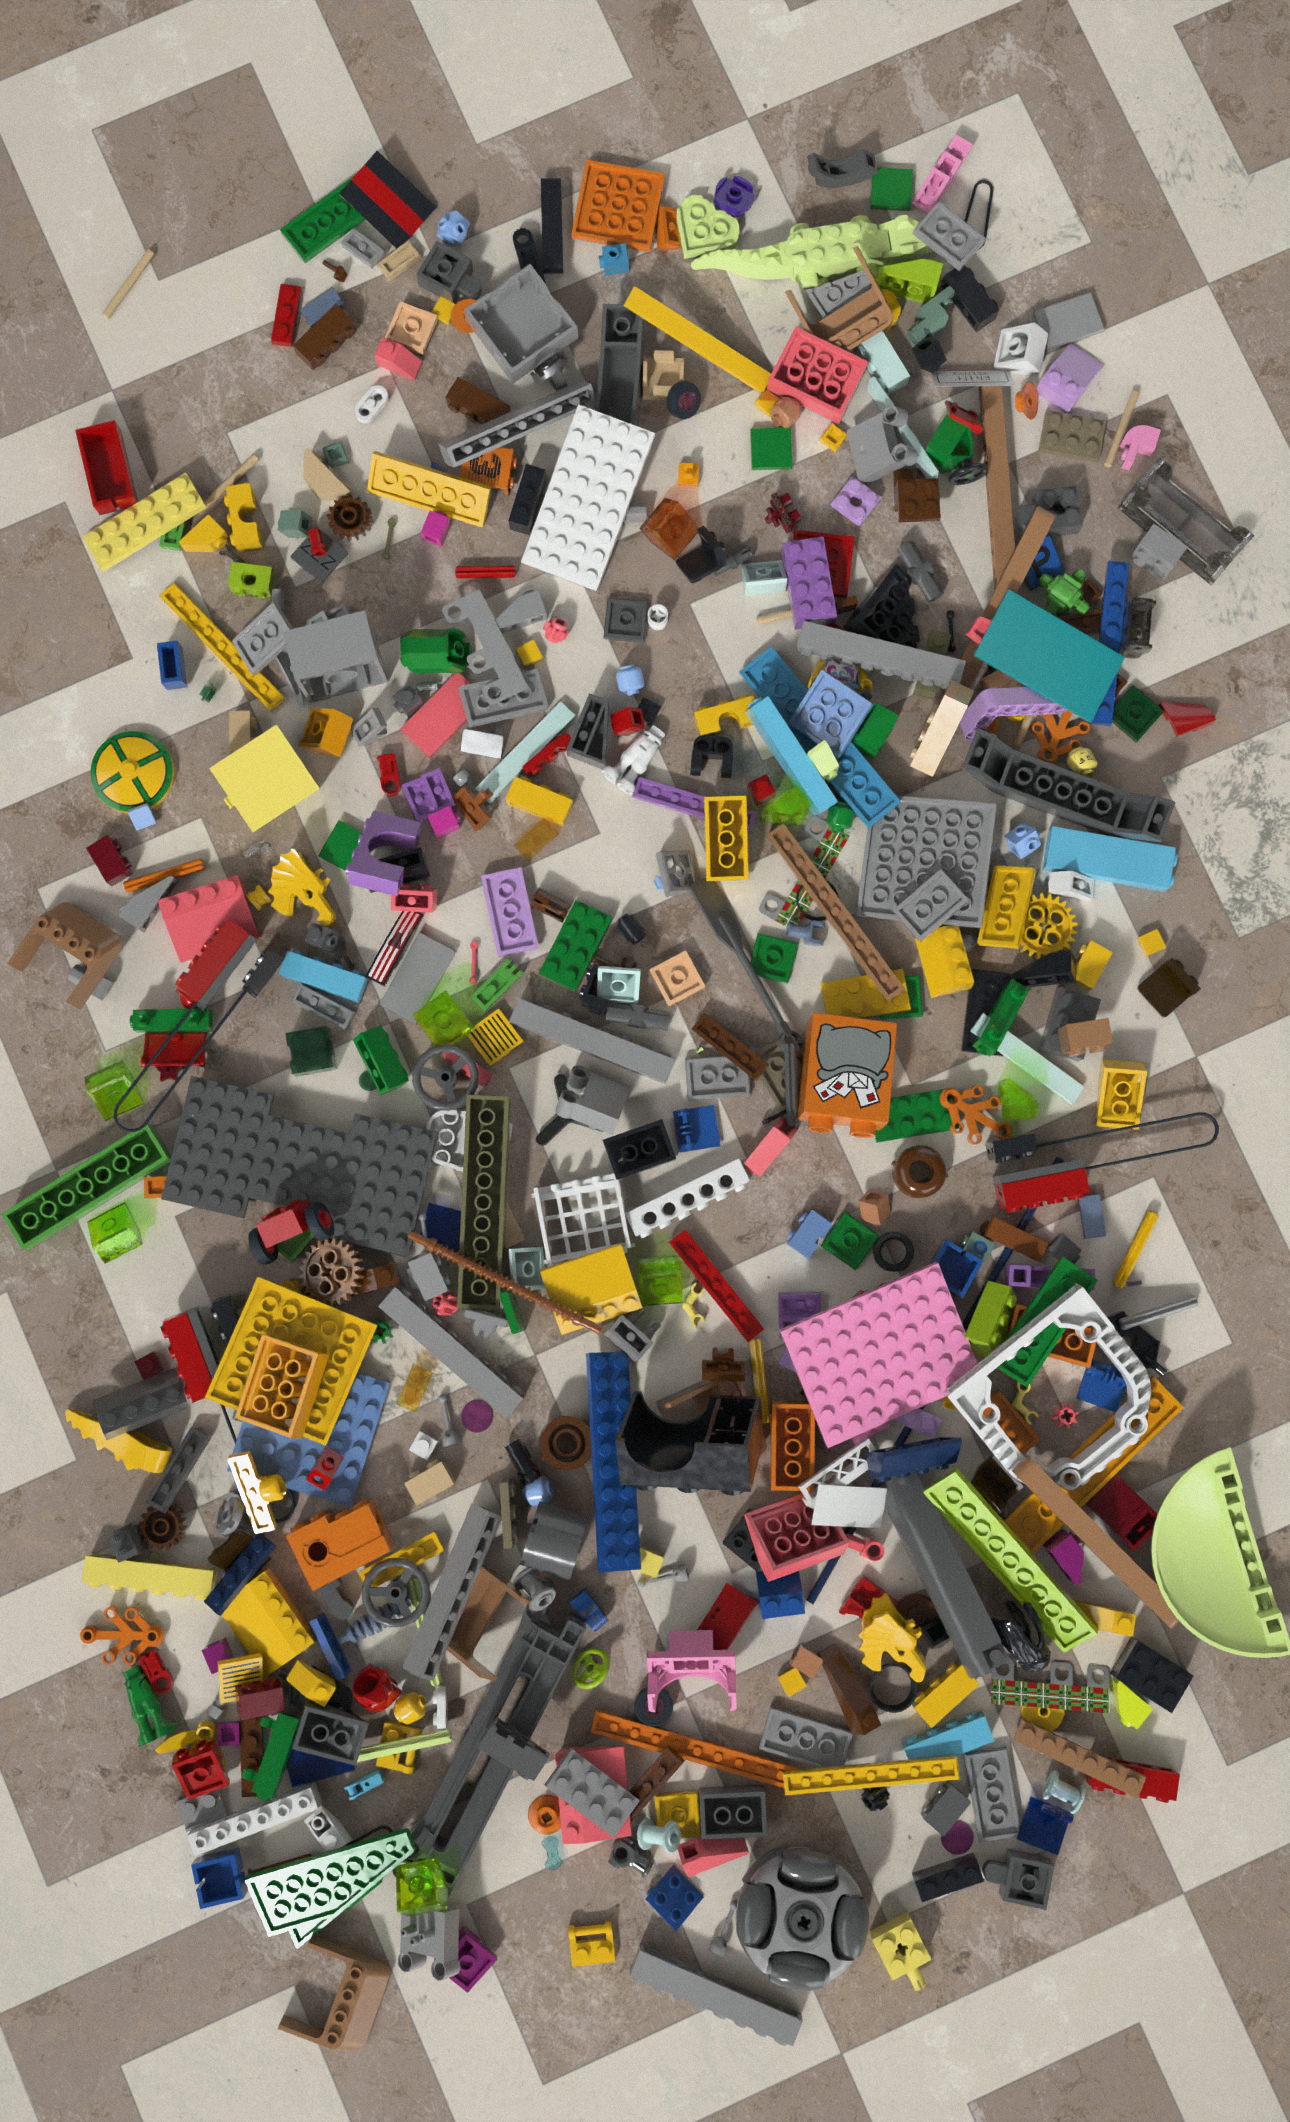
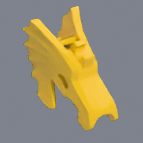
M294 848L287 854H281L279 864L272 867V887L268 890V893L274 896L271 906L279 913L293 917L294 901L297 896L304 905L314 907L319 911L317 920L323 926L332 928L335 924L336 913L324 895L331 881L330 878L327 877L325 880H322L320 876L324 873L323 869L320 868L313 872L302 853L297 852ZM307 891L312 892L313 896L311 899L309 898V894L307 893Z
M884 1593L880 1598H873L872 1606L863 1611L864 1615L861 1621L863 1628L858 1634L863 1639L859 1650L865 1653L862 1663L871 1670L881 1671L882 1653L887 1651L897 1662H904L911 1667L912 1670L909 1675L914 1681L922 1682L926 1673V1662L924 1655L916 1645L917 1639L922 1635V1629L920 1627L917 1629L912 1628L915 1626V1621L913 1619L906 1621L892 1603L888 1593Z

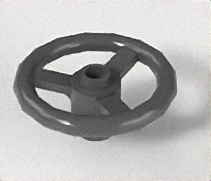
M441 1044L429 1048L418 1058L413 1068L412 1083L417 1096L424 1104L435 1110L450 1111L462 1107L466 1104V1095H474L478 1088L479 1071L475 1060L466 1050L456 1045ZM443 1052L453 1053L460 1057L450 1068L442 1067L436 1071L423 1067L426 1061L433 1055ZM467 1064L471 1074L470 1085L466 1093L458 1100H455L453 1088L458 1082L457 1073ZM446 1074H449L448 1081H444L442 1079V1077L446 1076ZM421 1075L436 1080V1083L444 1089L447 1102H438L427 1095L421 1084Z
M388 1558L375 1564L367 1573L362 1585V1602L367 1613L377 1623L387 1627H404L415 1622L425 1612L430 1599V1584L424 1571L414 1562L404 1558ZM399 1566L406 1568L401 1577L392 1580L387 1587H371L374 1578L382 1570ZM412 1574H414L421 1585V1599L418 1607L411 1613L405 1598L409 1593L407 1582ZM393 1589H398L400 1594H395ZM370 1596H386L389 1602L398 1605L403 1618L391 1619L381 1615L374 1608Z

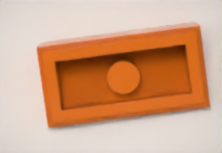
M660 206L655 225L658 250L682 248L677 226V209Z

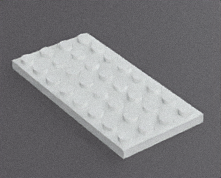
M578 404L521 563L598 592L656 434Z

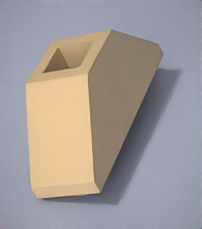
M307 448L304 452L303 476L307 487L320 500L339 501L341 496L349 498V495H351L349 485L344 480L340 482L336 478V472L330 466L326 467L322 463L323 459L317 452L312 453Z

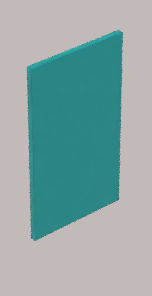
M1009 589L1005 593L1000 606L973 655L1089 723L1093 721L1125 658Z

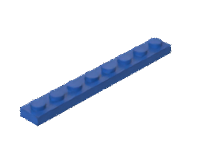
M1108 561L1098 642L1120 653L1129 563ZM1117 674L1090 724L1112 725Z

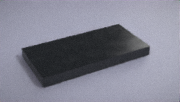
M971 969L974 984L971 989H968L961 1045L962 1052L980 1054L972 1046L977 1036L970 1030L981 1014L989 1015L1005 984L1009 982V975H1011L1009 973ZM996 1051L992 1055L1003 1057V1055L998 1051Z

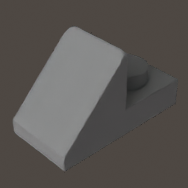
M372 708L351 728V731L360 747L387 734L385 728L387 724L379 708Z

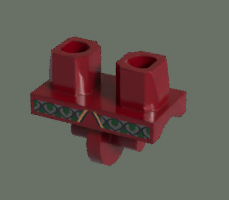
M776 492L771 495L772 500L770 504L772 507L766 509L768 515L764 520L767 524L773 523L775 528L782 525L787 534L792 531L793 526L801 521V516L797 509L787 513L785 508L792 505L789 493L778 496Z

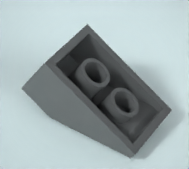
M306 1699L292 1749L356 1766L369 1722L328 1704L323 1707L310 1699Z

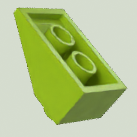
M923 258L882 266L878 269L876 280L881 289L889 290L897 297L926 304L935 296L943 263H939L935 259Z

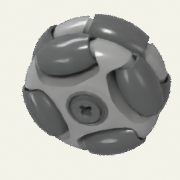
M782 1845L763 1854L748 1868L742 1878L744 1885L741 1887L737 1901L736 1932L747 1956L765 1975H769L770 1982L780 1987L797 1991L821 1989L824 1986V1982L829 1983L839 1977L850 1967L855 1957L861 1955L869 1930L868 1905L856 1877L840 1858L831 1852L825 1853L815 1848L794 1846L786 1850Z

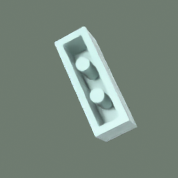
M883 331L856 347L858 355L869 362L867 370L870 374H874L887 395L908 385L910 375Z

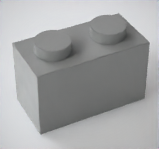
M426 1251L408 1260L407 1263L425 1301L449 1291L451 1280L448 1273H443L440 1267L442 1260L439 1254L436 1255L434 1251Z

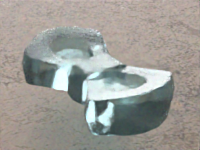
M548 1836L541 1842V1845L547 1850L548 1858L545 1862V1867L549 1870H557L563 1863L558 1855L559 1839L554 1836Z

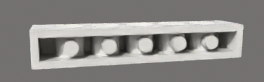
M738 1158L625 1213L635 1236L640 1235L642 1239L652 1234L651 1229L657 1226L661 1230L672 1224L670 1220L676 1217L681 1220L691 1215L689 1211L694 1208L700 1211L710 1206L708 1202L715 1198L718 1202L729 1197L727 1194L729 1191L735 1189L737 1193L747 1188L746 1183L750 1182ZM724 1175L729 1176L732 1179L731 1186L723 1187L720 1183V1178ZM708 1184L712 1186L713 1194L711 1196H704L701 1193L703 1185ZM685 1194L693 1195L694 1203L687 1206L682 1202V1197ZM666 1203H672L675 1206V1212L672 1215L664 1213L663 1206ZM653 1212L657 1217L655 1223L647 1224L644 1221L645 1214Z
M314 1781L272 1799L270 1798L268 1801L254 1804L231 1813L227 1817L191 1830L187 1837L194 1856L317 1810L322 1800Z

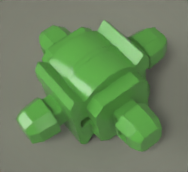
M1077 569L1071 576L1065 573L1063 577L1058 575L1054 580L1052 576L1043 574L1038 582L1044 589L1047 588L1045 596L1048 600L1044 610L1055 616L1057 612L1061 615L1065 611L1071 613L1075 608L1076 612L1085 615L1090 609L1089 604L1084 599L1081 600L1083 597L1081 590L1083 584L1081 583L1085 579L1086 573L1081 569Z

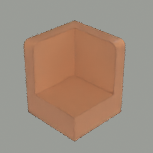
M869 1189L859 1200L861 1217L865 1222L881 1225L891 1213L888 1193Z
M800 1643L789 1662L792 1667L813 1679L822 1665L823 1659L809 1651L807 1646Z

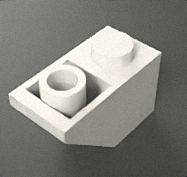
M323 1806L304 1820L325 1852L344 1847L353 1840L342 1823Z

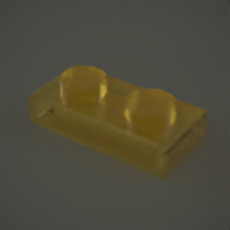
M543 818L514 844V847L529 861L559 833Z
M413 1364L396 1405L416 1413L433 1372Z

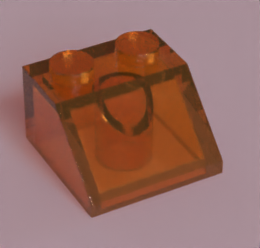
M664 498L639 529L653 545L672 560H676L697 535L699 527L678 501Z

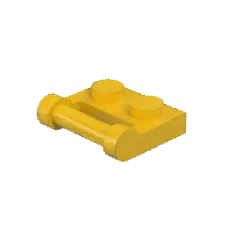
M385 1721L380 1743L403 1739L405 1734H409L410 1737L422 1735L423 1729ZM416 1750L407 1751L405 1763L399 1762L401 1753L377 1758L376 1766L401 1771L406 1774H414L415 1766L413 1764Z
M611 1920L605 1921V1924L575 1927V1925H568L572 1967L616 1962ZM606 1933L605 1938L576 1940V1936Z

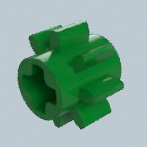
M376 1318V1330L379 1329L380 1325L381 1328L386 1329V1332L383 1333L382 1337L375 1330L373 1335L375 1337L374 1343L381 1339L382 1343L385 1344L386 1337H394L390 1334V1330L394 1326L387 1324L388 1319L381 1323L380 1319Z

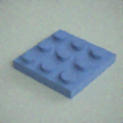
M821 670L788 724L818 744L825 740L832 753L837 757H841L874 704L826 671Z

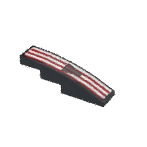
M412 911L401 912L365 976L366 978L384 987L386 986L393 970L396 969L404 952L407 951L424 917L423 914Z

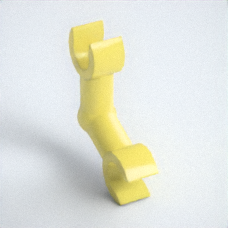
M697 1283L691 1285V1292L682 1303L683 1309L691 1318V1325L697 1328L694 1324L696 1317H699L704 1322V1317L697 1314L692 1306L696 1298L704 1293V1288L700 1293L694 1292V1287Z
M1017 1381L1015 1384L1017 1392L1012 1406L1023 1415L1026 1423L1033 1425L1028 1420V1416L1033 1414L1039 1417L1037 1412L1029 1410L1022 1404L1024 1395L1029 1392L1031 1385L1029 1384L1028 1387L1021 1390V1383Z

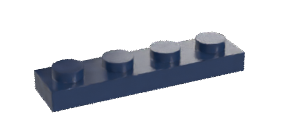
M258 1533L203 1602L217 1615L221 1616L277 1545L265 1534Z

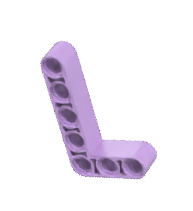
M1029 687L989 688L982 691L965 711L959 724L965 739L972 740L977 728L985 731L997 716L1060 714L1067 711V709Z

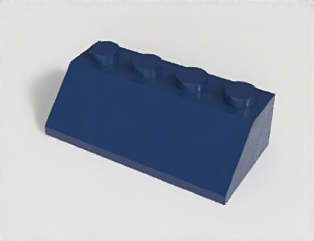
M938 1437L866 1452L870 1478L878 1479V1482L890 1481L891 1476L895 1475L898 1478L911 1476L910 1472L917 1471V1474L930 1472L929 1468L936 1467V1470L947 1469L949 1464L957 1462L962 1439L959 1437Z

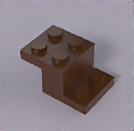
M897 469L893 471L895 512H898V522L940 521L939 478L926 479L920 469Z

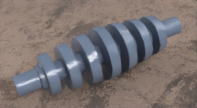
M406 1598L405 1600L408 1606H412L409 1598ZM388 1603L384 1604V1611L380 1606L375 1608L381 1615L388 1618L396 1619V1615L399 1618L402 1617L397 1604L391 1603L392 1607ZM367 1613L368 1617L365 1614L360 1617L361 1623L359 1620L353 1622L354 1628L351 1625L346 1627V1633L339 1636L338 1641L341 1645L348 1641L356 1643L359 1641L358 1636L363 1640L367 1638L366 1633L368 1636L375 1635L374 1630L380 1633L383 1630L382 1626L384 1628H387V1626L377 1623Z

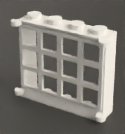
M613 1173L533 1188L534 1193L531 1196L536 1200L547 1259L544 1260V1264L552 1263V1265L565 1262V1260L574 1259L613 1246L610 1245L608 1229L623 1227L626 1242L621 1243L624 1253H628L627 1248L635 1247V1243H630L619 1181H623L622 1178L616 1180ZM615 1187L618 1203L603 1205L600 1190ZM596 1191L599 1206L583 1209L580 1194ZM576 1195L579 1210L564 1213L561 1198ZM557 1199L559 1214L544 1217L541 1201ZM619 1207L622 1222L606 1225L604 1210ZM600 1211L602 1226L587 1229L584 1214ZM580 1215L583 1230L567 1233L564 1217ZM560 1218L563 1234L547 1236L545 1221ZM603 1230L606 1246L591 1249L588 1233ZM584 1234L586 1250L571 1253L568 1237ZM564 1238L567 1254L551 1256L549 1241Z

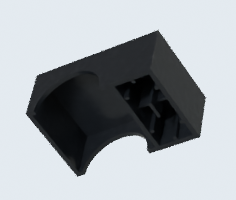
M634 1391L616 1438L620 1485H634L637 1489L643 1491L653 1490L656 1487L677 1488L684 1493H694L700 1489L720 1490L723 1494L730 1496L751 1492L764 1441L761 1397L709 1395L708 1406L699 1417L690 1421L675 1422L664 1419L654 1413L646 1404L642 1391Z

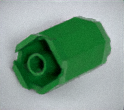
M454 627L449 629H413L400 637V661L409 671L419 675L424 673L464 672L467 669L466 667L469 666L467 657L472 654V647L469 642L466 643L463 639L466 637L465 633Z

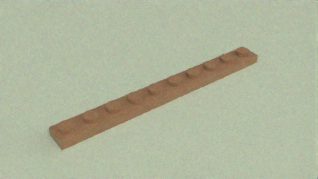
M783 823L768 833L767 838L885 1000L889 1002L905 990L903 985L786 825Z

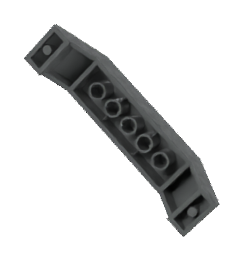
M979 728L976 729L962 768L993 793L1107 836L1156 842L1162 841L1175 805L1174 801L1158 795L1134 794L1013 750L998 739L997 735Z

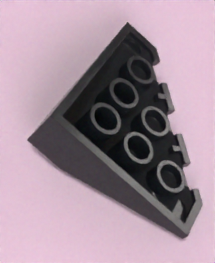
M894 564L852 613L843 628L848 632L917 649L916 642L920 641L918 625L913 626L912 614L916 612L914 599L909 598L907 587L911 586L910 577L897 564Z

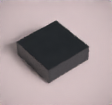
M643 697L637 707L642 709L644 722L652 726L661 710V706Z

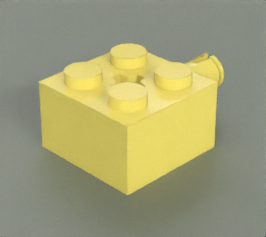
M908 1911L869 1931L892 1981L907 1974L915 1991L921 1990L917 1980H919L922 1988L926 1987L927 1982L919 1966L930 1961L931 1957ZM899 1943L902 1944L901 1948L897 1946Z

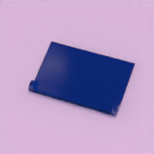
M292 1749L286 1766L292 1788L355 1771L354 1765Z

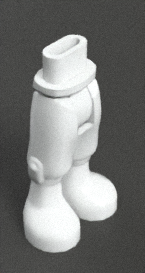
M652 725L626 751L622 752L620 761L614 767L606 765L601 770V773L612 784L615 785L617 783V787L621 791L632 795L636 789L634 785L636 778L647 770V766L658 747L662 745L661 740L664 738L665 733ZM631 765V770L625 777L620 779L626 768Z

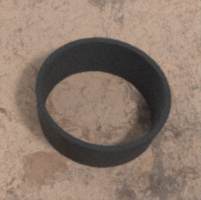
M889 1663L882 1665L881 1670L886 1667L896 1666L902 1668L908 1674L911 1681V1690L908 1697L897 1705H887L879 1701L872 1687L873 1680L879 1671H875L872 1675L870 1694L872 1700L880 1709L890 1713H898L909 1708L914 1702L917 1695V1683L910 1677V1671L907 1668Z

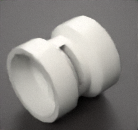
M661 604L653 605L648 610V624L652 629L662 630L668 624V611Z

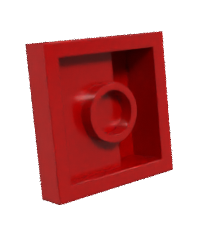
M202 1740L196 1747L189 1750L187 1747L180 1748L173 1756V1770L188 1800L227 1787L230 1784V1779L222 1764L223 1757L215 1740L211 1742Z

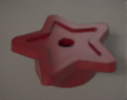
M155 1066L160 1072L161 1082L167 1079L176 1081L179 1069L182 1067Z

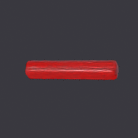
M514 565L457 566L455 568V576L458 579L514 578L516 575Z

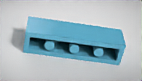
M296 949L293 952H286L285 960L279 971L280 976L361 1003L368 983V979L364 977L365 973L354 969L352 972L344 970L345 966L333 963L332 966L325 964L324 959L313 956V959L305 957L306 953Z
M972 1711L967 1713L963 1719H951L943 1727L938 1728L935 1726L927 1729L926 1733L920 1736L915 1734L907 1737L906 1741L902 1742L908 1760L958 1756L993 1742L994 1738L985 1715L982 1711Z

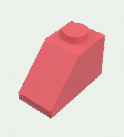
M382 337L375 353L377 365L415 381L422 361L403 345Z

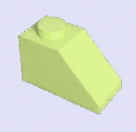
M823 740L811 749L807 756L823 780L831 781L838 774L839 764L829 745Z

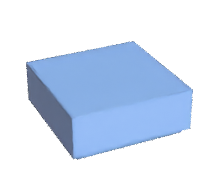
M148 803L128 810L136 830L156 824V819Z

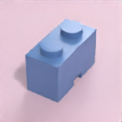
M810 1210L809 1213L805 1211L799 1219L801 1224L798 1229L793 1228L786 1238L789 1240L787 1245L806 1259H809L818 1247V1244L815 1243L819 1237L824 1238L833 1225L814 1210Z

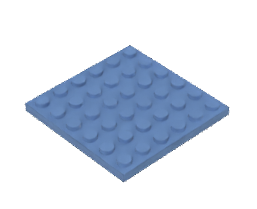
M357 1372L326 1446L305 1437L289 1438L243 1421L232 1454L250 1450L260 1476L278 1474L283 1477L288 1489L351 1506L390 1382ZM325 1447H328L342 1455L344 1459L325 1490H322L306 1481V1478L313 1470ZM228 1465L227 1471L232 1472L230 1465ZM314 1476L318 1482H324L320 1477Z

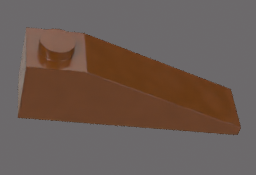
M391 1263L359 1272V1274L364 1276V1278L358 1279L362 1287H355L358 1294H351V1297L401 1284L397 1264ZM330 1283L328 1284V1291L331 1289Z
M834 1643L818 1652V1656L823 1659L822 1666L851 1733L866 1735L881 1726L873 1704L837 1644Z

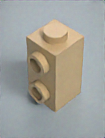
M250 710L229 711V752L231 754L256 738L254 737V730L257 729V719Z

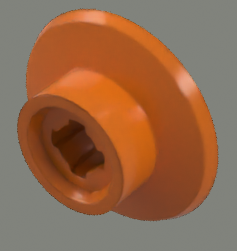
M467 298L454 305L451 311V321L459 331L474 333L466 322L464 309L477 300Z
M1027 382L1023 386L1022 391L1016 393L1015 406L1019 413L1023 412L1030 420L1035 418L1038 411V394L1035 385L1032 382Z
M542 1795L530 1804L528 1821L536 1832L550 1835L561 1829L559 1799L557 1797ZM546 1812L551 1816L548 1820H545L542 1816Z

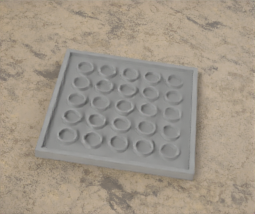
M897 796L901 804L872 827L867 828L857 917L901 921L893 910L936 872L942 869L969 899V902L942 925L982 928L997 804Z

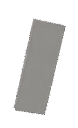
M302 983L299 984L291 999V1002L345 1031L356 1014L351 1009Z

